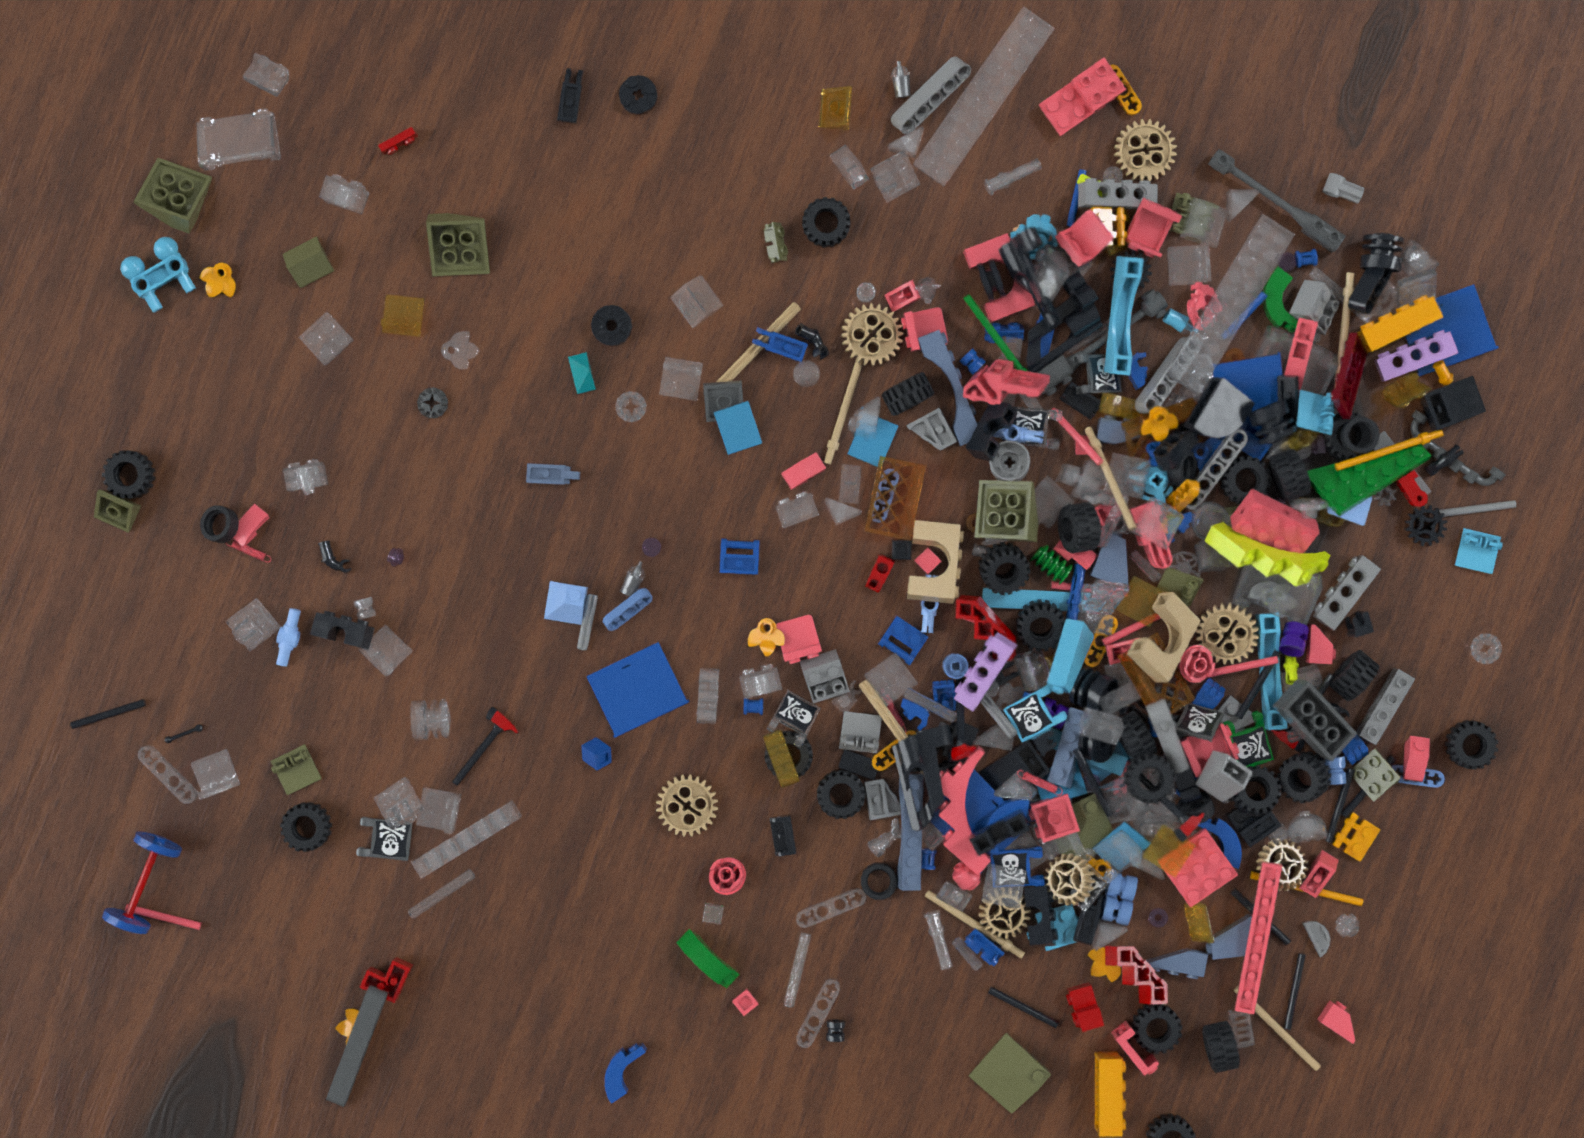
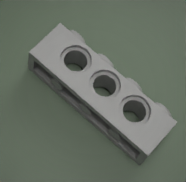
M1095 178L1085 179V182L1078 184V207L1092 208L1093 206L1112 207V209L1117 207L1138 209L1143 197L1157 203V184H1150V181H1139L1138 184L1133 183V180H1121V183H1115L1114 179H1104L1103 182H1097ZM1098 189L1102 191V197L1098 195ZM1116 189L1120 192V198L1116 196ZM1134 190L1138 193L1137 199L1134 197Z
M1363 555L1354 556L1348 564L1350 566L1346 572L1343 571L1338 576V583L1334 588H1329L1325 594L1326 599L1322 603L1319 602L1313 610L1315 612L1313 617L1330 630L1337 628L1381 570ZM1355 571L1361 574V578L1357 582L1353 579ZM1344 586L1349 589V594L1346 597L1341 594V589ZM1333 601L1338 606L1335 612H1331L1329 609V605Z
M1392 669L1356 730L1359 737L1371 744L1377 745L1415 678L1400 669Z

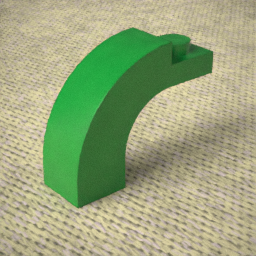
M1278 266L1271 272L1264 284L1263 292L1268 297L1262 302L1263 309L1269 321L1276 328L1284 324V328L1293 334L1296 331L1298 320L1285 310L1282 302L1283 292L1293 277Z
M688 929L676 942L690 960L718 985L721 984L727 989L740 975L734 968L719 958L703 939L692 930Z

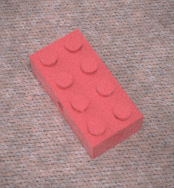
M1251 489L1230 517L1234 531L1264 545L1289 552L1304 553L1320 533L1315 519Z

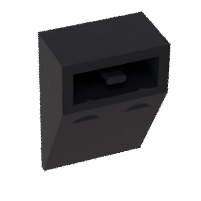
M1473 375L1418 395L1425 415L1428 418L1431 431L1440 430L1486 412Z
M1029 740L1021 742L980 771L987 783L1004 801L1032 785V783L1020 778L1023 777L1025 772L1039 778H1043L1050 773L1049 768Z

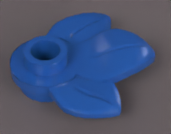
M1209 438L1204 443H1197L1191 449L1200 471L1221 444V439ZM1198 449L1203 450L1202 456L1197 454ZM1213 464L1210 467V471L1214 473V466H1219L1218 464Z

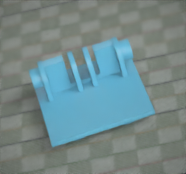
M1300 390L1296 427L1332 435L1335 404L1331 400V393H1326V396Z
M1463 528L1455 566L1493 574L1498 550L1502 548L1501 537Z

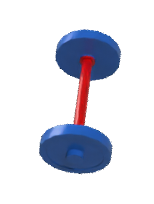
M138 831L133 839L134 842L151 852L126 911L106 908L102 918L120 929L137 934H147L151 927L150 923L142 917L135 915L134 911L158 854L179 857L182 848L162 836Z

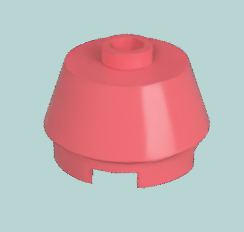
M1194 645L1186 648L1181 661L1177 665V669L1187 681L1198 683L1206 677H1211L1215 669V662H1213L1211 651L1202 645Z
M728 857L718 859L712 864L709 882L717 893L730 895L738 892L743 887L746 879V870L739 860Z

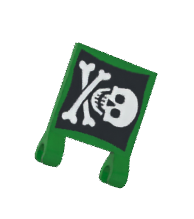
M1254 711L1251 714L1256 726L1235 732L1232 722L1229 720L1223 722L1224 725H1228L1232 736L1229 737L1232 743H1236L1240 753L1237 754L1239 758L1237 761L1245 767H1254L1274 760L1264 726L1263 715L1259 711Z

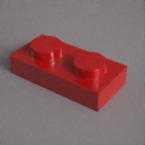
M410 127L378 146L384 155L387 153L391 155L398 151V147L402 145L408 146L415 142V138L418 135Z

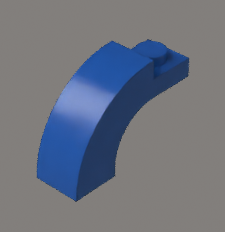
M1014 797L1001 803L991 813L986 826L1019 809H1022L1027 818L1029 797ZM999 844L996 845V848L990 850V852L998 853Z
M1215 817L1213 824L1211 823L1212 819L1198 824L1199 827L1206 828V830L1218 837L1221 851L1231 865L1239 869L1242 849L1235 831L1226 822Z
M635 1043L627 1049L628 1053H626L623 1047L620 1048L610 1060L605 1074V1091L611 1104L627 1094L628 1088L623 1080V1071L628 1064L646 1053L647 1048L643 1043L640 1045Z

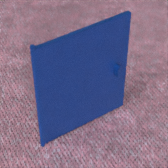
M1474 284L1435 298L1443 317L1405 335L1410 347L1416 345L1415 340L1426 337V340L1434 338L1433 334L1442 330L1445 333L1451 332L1458 354L1442 359L1446 367L1499 348L1494 342ZM1431 343L1429 350L1432 353H1437L1438 345ZM1412 350L1413 360H1418L1420 358L1419 351ZM1434 363L1418 368L1417 377L1434 372L1435 369L1432 366Z
M1277 352L1278 354L1214 364L1212 365L1213 377L1226 379L1255 403L1252 411L1278 401L1277 377L1283 375L1281 353ZM1248 424L1245 429L1256 436L1257 430Z
M659 642L586 676L615 734L613 735L614 738L690 702L689 699L686 700Z
M975 769L969 778L965 793L967 820L972 833L986 827L991 813L1004 802L1003 798ZM944 795V801H949L950 799ZM938 808L930 822L945 835L948 830L951 829L953 831L954 829L939 816L940 809ZM1011 837L1000 842L998 850L1007 848L1017 837Z

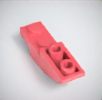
M1301 317L1298 319L1284 374L1298 376L1299 391L1302 388L1318 321Z

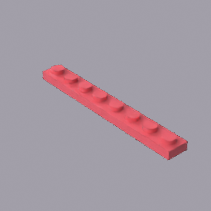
M1262 861L1235 1003V1011L1255 1013L1282 864Z

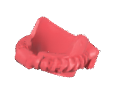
M1195 282V284L1191 285V291L1195 290V293L1191 294V299L1187 302V312L1194 329L1202 331L1210 325L1214 316L1221 313L1222 307L1217 300L1214 288L1204 285L1202 282ZM1200 309L1203 310V321L1201 323L1198 315V310Z

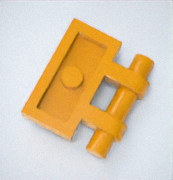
M1093 206L1091 210H1093L1113 235V239H1117V246H1125V239H1127L1125 222L1127 220L1124 214V207H1117V215H1112V207ZM1112 222H1117V232H1113ZM1113 240L1106 247H1111Z
M1352 812L1351 816L1344 821L1346 824L1340 833L1336 834V839L1332 845L1340 848L1342 843L1347 844L1343 852L1361 862L1381 829L1365 819H1362L1358 825L1355 822L1359 816ZM1352 828L1355 829L1352 837L1348 839L1347 835Z

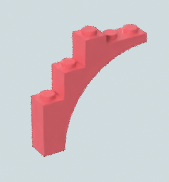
M978 745L976 747L977 750L967 756L963 763L959 761L953 768L954 773L948 768L944 772L940 771L943 794L950 800H945L939 807V816L954 829L953 831L951 829L948 830L943 836L945 839L943 845L977 875L991 862V857L987 853L978 857L969 840L972 831L967 820L965 808V793L969 778L975 765L984 755V749Z

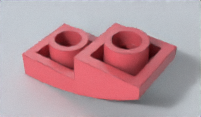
M814 453L782 472V476L792 490L807 482L808 479L825 471L826 467L818 454Z
M254 504L239 520L238 531L232 539L244 548L257 535L256 531L269 519V515Z
M1061 540L1054 547V550L1065 560L1069 561L1073 558L1086 570L1098 556L1092 550L1070 553L1063 547Z

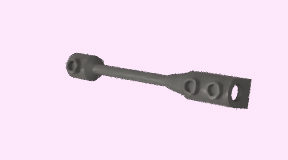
M1220 148L1209 161L1208 165L1215 171L1223 175L1233 174L1287 211L1302 227L1300 232L1329 252H1335L1345 239L1346 235L1317 215L1293 207L1235 167V159Z
M1151 289L1141 296L1143 300L1141 302V309L1131 316L1130 326L1145 315L1149 317L1156 316L1158 319L1167 313L1165 308L1168 307V304L1160 292ZM1108 333L1083 351H1078L1067 358L1060 355L1036 373L1050 375V382L1041 395L1046 393L1047 396H1050L1057 391L1056 385L1059 383L1063 385L1069 383L1073 379L1071 375L1081 365L1074 364L1073 356L1092 354L1107 343Z

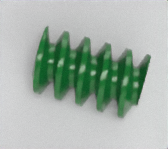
M1048 545L1040 547L1029 561L1031 562L1036 559L1035 566L1037 567L1042 564L1041 571L1048 569L1047 576L1054 574L1053 581L1060 579V585L1069 575L1073 566L1069 564L1065 567L1067 562L1065 559L1059 562L1061 557L1059 554L1053 557L1055 553L1053 549L1047 552Z

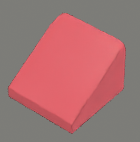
M929 548L914 560L927 574L941 562Z

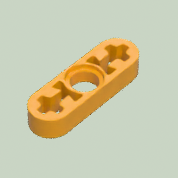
M1110 65L1128 90L1126 95H1119L1116 98L1127 115H1137L1142 108L1140 99L1117 65ZM1130 94L1132 95V97H1130L1129 99L1131 103L1137 104L1135 108L1136 111H1134L1133 109H1128L1130 105L1128 100L1123 102V99H1126Z
M1185 480L1166 498V503L1163 504V513L1168 516H1177L1198 496L1200 490L1199 482L1196 480Z
M1105 615L1101 618L1084 660L1087 666L1095 667L1101 662L1106 647L1104 645L1101 647L1097 646L1095 639L1099 635L1105 638L1108 637L1107 634L1099 632L1100 628L1102 630L1105 629L1106 624H1104V621H1108L1110 618L1114 626L1109 627L1106 632H1110V635L1115 633L1118 621L1114 616ZM1093 645V647L1102 651L1101 653L1096 652V662L1092 661L1091 663H1089V659L1087 658L1088 654H1093L1094 650L1091 649Z
M908 730L905 732L907 735L916 734V732L913 730ZM897 739L873 756L872 765L876 770L883 771L896 762L895 756L890 753V748L898 743ZM887 750V754L893 760L889 762V759H886L883 767L880 765L876 766V758H884L886 755L883 752Z

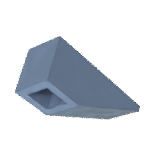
M1105 415L1104 418H1099L1095 436L1102 443L1114 445L1146 435H1142L1141 426L1135 425L1133 420L1123 419V422L1116 421L1114 416Z
M1185 948L1146 961L1157 972L1164 969L1168 970L1169 974L1179 975V973L1187 974L1186 977L1198 979V976L1204 977L1208 954L1204 951Z

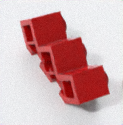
M961 595L956 599V618L975 620L974 639L988 640L991 635L994 637L997 633H1000L1016 644V636L980 596ZM1016 648L1007 661H1012L1016 656ZM992 651L993 659H998V655Z
M1105 946V965L1122 966V984L1139 985V1003L1168 1004L1167 983L1159 978L1153 967L1138 954V950L1134 946Z

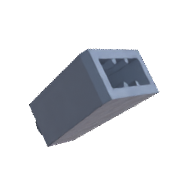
M1111 531V534L1105 533L1089 576L1127 590L1126 539L1121 538L1122 534Z
M1252 914L1243 916L1208 937L1206 953L1213 960L1244 956Z

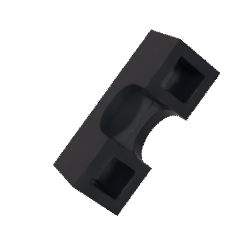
M1001 402V404L997 405L988 404L965 449L976 459L993 462L1001 446L993 438V435L999 429H1010L1018 412L1008 402Z
M325 610L324 614L316 612L310 632L311 635L336 641L337 634L340 630L344 629V644L369 650L375 630L374 627L368 626L369 622L360 619L357 620V623L352 622L351 617L344 615L337 618L335 617L336 613Z
M1019 809L970 834L969 840L979 857L996 848V845L1011 837L1015 838L1029 831L1030 824L1022 809Z
M1047 885L1024 888L1026 908L1030 910L1038 909L1042 913L1040 923L1028 926L1029 944L1032 948L1056 946V940H1058L1057 928L1054 929L1056 911L1052 909L1054 893L1052 891L1048 892L1050 888Z

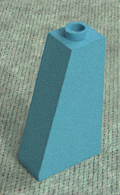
M1071 619L1065 620L1047 684L1055 693H1071L1092 644L1094 634L1085 622Z

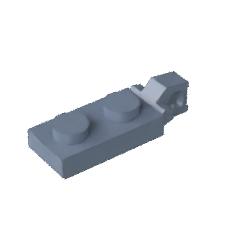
M527 464L526 483L570 484V479L580 480V472L570 471L571 467L566 465Z

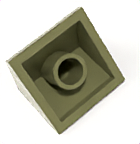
M317 237L283 253L287 269L300 288L334 272Z
M99 489L97 491L94 518L129 533L141 505L115 496L108 490Z

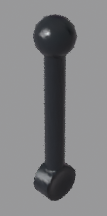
M197 724L195 728L179 733L172 737L167 736L165 737V742L169 744L172 742V740L180 738L187 734L193 733L195 731L201 732L203 730V726L201 724Z

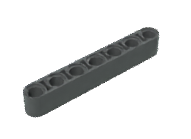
M371 985L369 986L328 1092L327 1101L345 1107L388 992Z

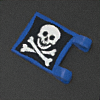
M1041 846L1027 849L998 850V853L990 852L993 888L1045 885L1044 875L1031 877L1029 857L1042 858L1043 850Z

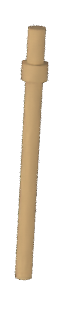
M1349 272L1346 274L1345 288H1343L1342 293L1344 302L1336 374L1339 373L1340 359L1345 352L1344 345L1348 338L1350 320L1348 302L1354 291V273Z
M856 358L831 440L827 444L828 450L824 463L831 465L835 450H838L840 444L838 443L863 365V359L857 363Z
M1087 427L1084 431L1088 437L1089 445L1104 460L1100 465L1129 530H1134L1136 528L1135 522L1102 452L1100 440L1096 438L1092 427Z
M930 890L926 892V898L974 929L976 928L980 933L999 944L1006 952L1010 951L1019 958L1024 956L1025 952L1013 945V942L1009 939L997 938L996 933L993 936L990 935V929L986 931L984 929L985 926Z
M1239 986L1234 989L1236 994L1238 993ZM1256 1002L1255 1012L1317 1071L1321 1065Z

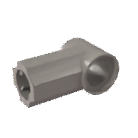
M1329 173L1322 192L1326 195L1336 198L1341 197L1358 204L1364 193V187L1348 182L1338 174Z

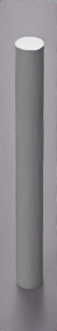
M1516 501L1441 509L1438 514L1444 513L1443 517L1510 509L1516 508Z

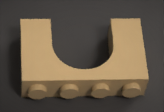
M914 521L912 544L934 546L941 549L948 559V568L942 575L933 578L910 576L907 599L953 604L954 598H958L959 587L956 586V579H960L961 569L957 568V563L962 558L959 542H963L964 531H960L961 525Z
M1174 592L1159 593L1152 606V609L1163 619L1168 627L1169 642L1166 649L1161 651L1149 638H1139L1134 640L1127 653L1154 682H1169L1201 621Z

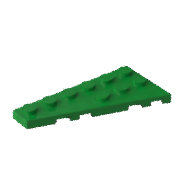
M1421 444L1339 471L1335 469V464L1308 470L1307 472L1311 486L1340 517L1428 461L1431 454Z

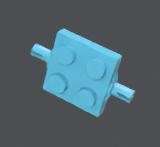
M1072 904L1070 906L1062 905L1052 908L1056 911L1054 929L1057 928L1058 940H1056V946L1045 947L1046 951L1076 943L1073 941L1079 917L1075 914ZM1035 913L1038 924L1042 919V913Z

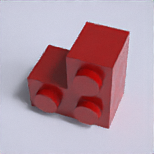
M395 957L387 973L370 967L366 971L359 988L366 991L370 985L388 992L386 1000L395 1003L414 964Z
M1090 982L1067 988L1069 994H1066L1068 1005L1073 1006L1074 1012L1071 1013L1076 1028L1079 1027L1082 1032L1105 1026Z

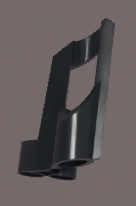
M1032 226L1012 237L1010 242L1002 245L998 251L1010 276L1020 287L1031 293L1048 329H1051L1058 325L1060 318L1052 301L1043 295L1034 275L1036 269L1028 253L1039 248L1043 242L1036 228Z
M1078 271L1061 282L1069 298L1056 308L1060 318L1058 325L1048 329L1044 319H1042L1028 331L1027 369L1029 372L1036 373L1103 326L1094 303L1098 300V296L1091 286L1087 285L1085 279ZM1066 323L1071 330L1068 339L1041 358V338L1061 324Z
M949 724L918 731L916 734L901 740L892 747L911 827L916 831L923 830L930 823L937 809L944 802L936 747L953 743ZM923 771L930 799L917 812L909 776L910 773Z

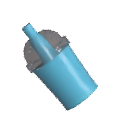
M1172 308L1167 311L1163 318V322L1179 331L1180 334L1186 335L1192 332L1197 334L1198 330L1194 329L1189 316L1187 317Z

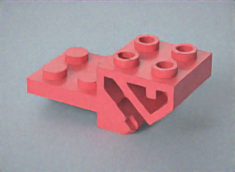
M1104 57L1038 106L1061 137L1085 119L1104 108L1107 103L1116 99L1126 88Z
M997 359L990 367L988 365L982 367L971 377L964 386L963 398L997 405L1001 404L1008 393L1026 394L1028 397H1039L1049 384L1050 375L1013 369V361Z

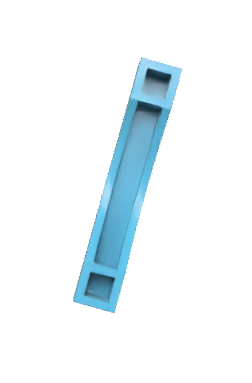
M1117 256L1104 365V372L1130 375L1131 372L1130 324L1133 302L1142 276L1143 259Z
M1279 613L1255 614L1256 626L1259 627V630L1256 632L1259 634L1257 639L1258 659L1270 657L1274 650L1279 652ZM1277 663L1260 688L1264 726L1267 730L1288 729L1287 721L1273 707L1283 695L1280 663ZM1264 666L1259 667V675L1263 670Z

